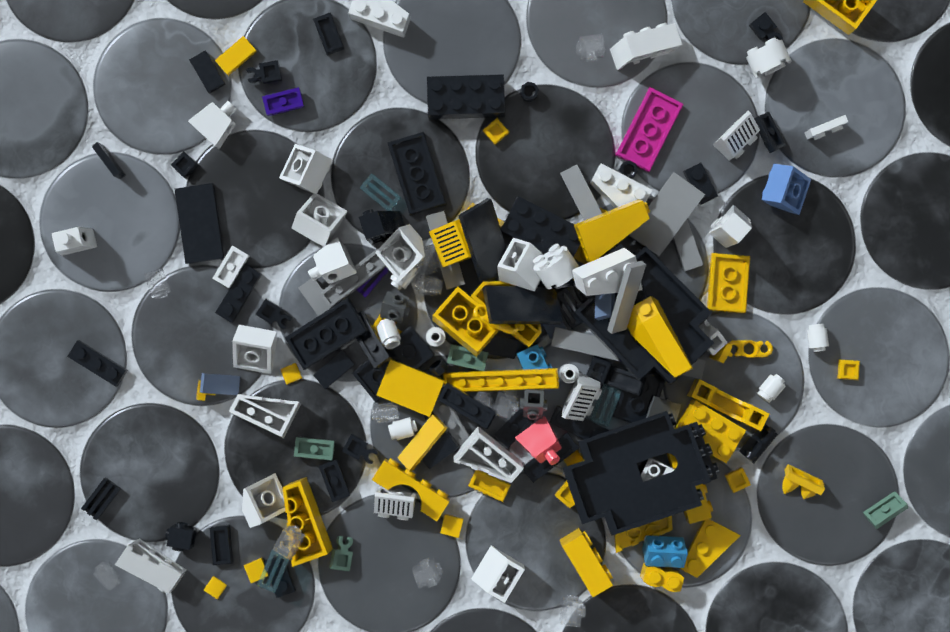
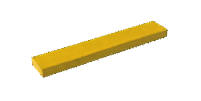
M558 368L448 372L443 374L444 387L446 383H450L463 392L559 388Z

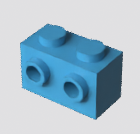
M538 344L516 353L523 369L552 368L551 364H546L544 358L547 355L542 346L539 347Z
M645 536L642 552L646 566L684 568L688 553L683 537Z

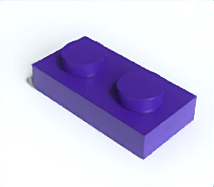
M299 87L262 96L267 116L305 107Z

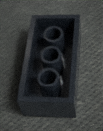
M504 74L427 77L429 120L505 117Z
M519 196L516 198L501 228L502 234L512 239L515 238L533 244L543 255L549 252L550 247L559 244L560 247H567L574 257L580 245L573 223Z

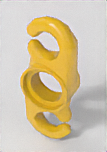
M479 304L473 310L475 318H478V311L483 309L486 314L481 316L480 319L486 321L493 329H498L507 334H514L520 328L519 324H514L515 327L513 329H510L507 324H489L486 304Z
M731 340L727 343L737 347V352L734 354L735 357L764 358L771 355L773 351V346L769 341L765 342V345L768 347V351L765 353L760 350L763 341ZM748 343L754 347L753 353L749 355L744 352V346ZM732 352L729 353V357L733 356Z

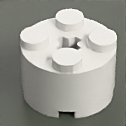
M775 37L766 41V46L759 49L754 47L747 51L748 56L746 59L755 79L761 78L759 74L764 73L767 76L785 67L784 62H792L783 40H778Z
M559 244L550 247L549 252L533 260V269L547 289H552V285L559 287L573 278L572 270L579 267L567 247H560Z

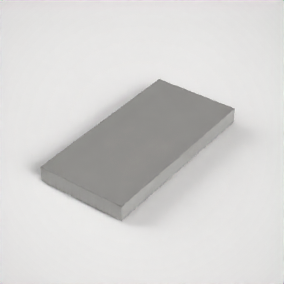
M673 172L648 206L650 213H648L649 220L634 230L629 236L644 247L646 246L659 257L705 194Z

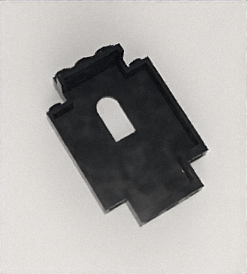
M616 244L601 257H604L625 247L622 244H620L619 246ZM646 246L642 250L638 248L633 254L636 256L637 262L643 261L646 264L641 284L644 285L647 298L651 296L659 301L689 362L693 365L714 345V342L699 328L711 316L712 312ZM573 281V286L587 299L586 302L582 300L575 307V316L639 382L653 369L669 385L673 384L680 377L675 378L631 335L628 327L626 330L611 334L607 330L611 318L595 319V295L586 296L575 286V281Z
M668 411L579 441L584 461L564 467L563 471L581 523L585 524L605 517L610 534L613 536L702 506L701 501L704 500L701 489H696L695 486L718 479L717 474L720 473L717 463H712L710 455L713 452L710 444H705L703 436L706 433L703 425H698L697 422L674 429L673 425H676L673 413L668 414ZM665 453H670L676 457L678 464L674 471L643 482L637 463Z

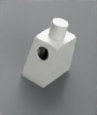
M229 101L221 108H218L212 102L189 119L188 122L214 146L220 149L236 124L229 118L236 108Z
M75 227L52 233L55 251L62 256L97 247L92 228Z
M338 237L314 254L313 258L317 266L308 271L313 281L322 276L328 284L357 273L346 246Z

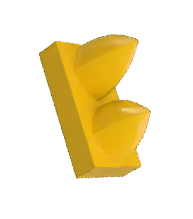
M789 464L786 466L782 484L784 494L795 490L800 485L802 486L801 495L803 499L811 498L816 494L822 495L825 490L823 480Z

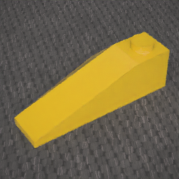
M650 296L634 305L627 325L631 335L675 378L693 369L659 301Z

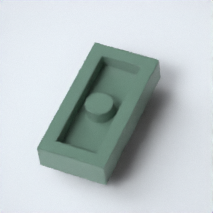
M451 344L447 364L484 371L488 352L481 351L476 357L465 347Z
M296 437L294 457L333 460L335 441Z
M894 491L864 511L863 514L875 529H878L908 509V504Z

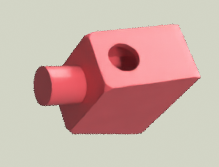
M545 416L515 437L520 445L539 463L547 460L550 465H555L559 462L560 457L556 452L562 446Z

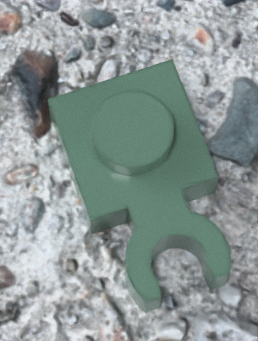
M338 536L336 539L338 549H332L329 568L350 571L353 552L348 551V548L352 545L353 539L347 537L346 543L343 544V537Z

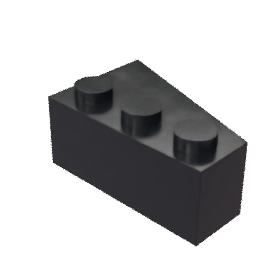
M370 209L362 212V216L359 217L365 238L371 245L387 240L399 227L405 226L400 211H374Z

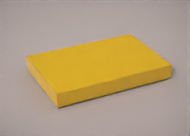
M711 253L707 308L710 311L746 313L750 256Z
M390 359L377 396L430 417L444 380Z

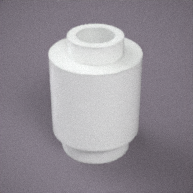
M413 268L400 282L392 274L390 277L392 280L391 284L398 290L401 288L406 289L416 276L415 272L417 269Z
M390 319L380 321L377 331L382 345L386 349H393L399 346L401 337L395 321Z
M824 324L808 325L809 348H813L814 352L825 351V347L829 346L827 328H825Z
M433 327L427 331L426 340L431 346H440L445 342L446 335L441 328ZM434 333L439 334L437 341L432 339Z
M564 364L559 369V378L565 383H574L579 377V370L575 365ZM568 370L573 372V376L570 378L566 376Z
M770 374L759 387L757 394L770 403L786 387L783 384L785 380L777 374L774 376Z
M410 417L394 421L388 425L392 440H401L415 436V432L418 431L416 421H412Z

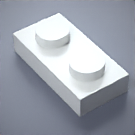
M844 115L809 129L805 132L807 140L813 137L814 140L826 136L825 132L830 130L832 133L842 130V125L848 122L847 117Z
M232 246L212 279L230 288L250 256Z

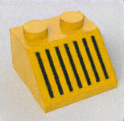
M460 219L429 231L442 267L472 258Z

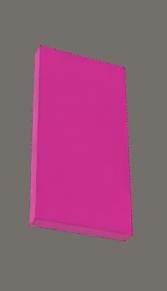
M649 87L615 156L624 161H631L638 168L649 173L683 103Z

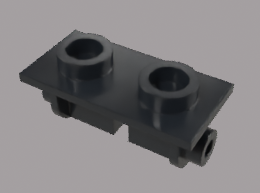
M765 424L762 431L756 430L739 452L754 464L778 435L776 430Z

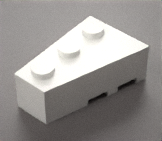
M353 0L348 12L351 20L403 38L410 23L409 13L392 0Z
M662 23L653 29L646 27L638 33L634 31L625 33L623 38L610 48V52L616 69L620 70L627 63L633 62L635 65L640 63L642 59L649 57L652 59L673 52L682 45L675 23L669 25Z
M602 163L597 168L590 182L596 191L614 208L638 199L646 202L652 192V189Z
M733 205L724 216H721L719 219L717 218L711 224L712 230L709 234L727 248L738 244L752 229L751 220Z
M622 248L572 270L575 286L586 296L618 293L626 265L637 262L636 256L627 249Z
M238 394L229 412L284 438L301 403L298 401Z
M480 427L474 430L453 455L455 463L467 465L474 470L486 472L488 475L510 483L524 469L520 459Z
M140 538L127 545L115 563L116 566L156 586L164 593L172 592L187 571Z

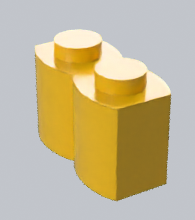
M643 563L640 577L646 584L653 587L662 586L671 592L681 591L684 577L680 572L669 567L646 566Z

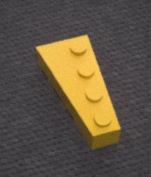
M307 477L287 484L283 487L285 512L288 519L287 529L290 536L292 567L328 555L333 547Z

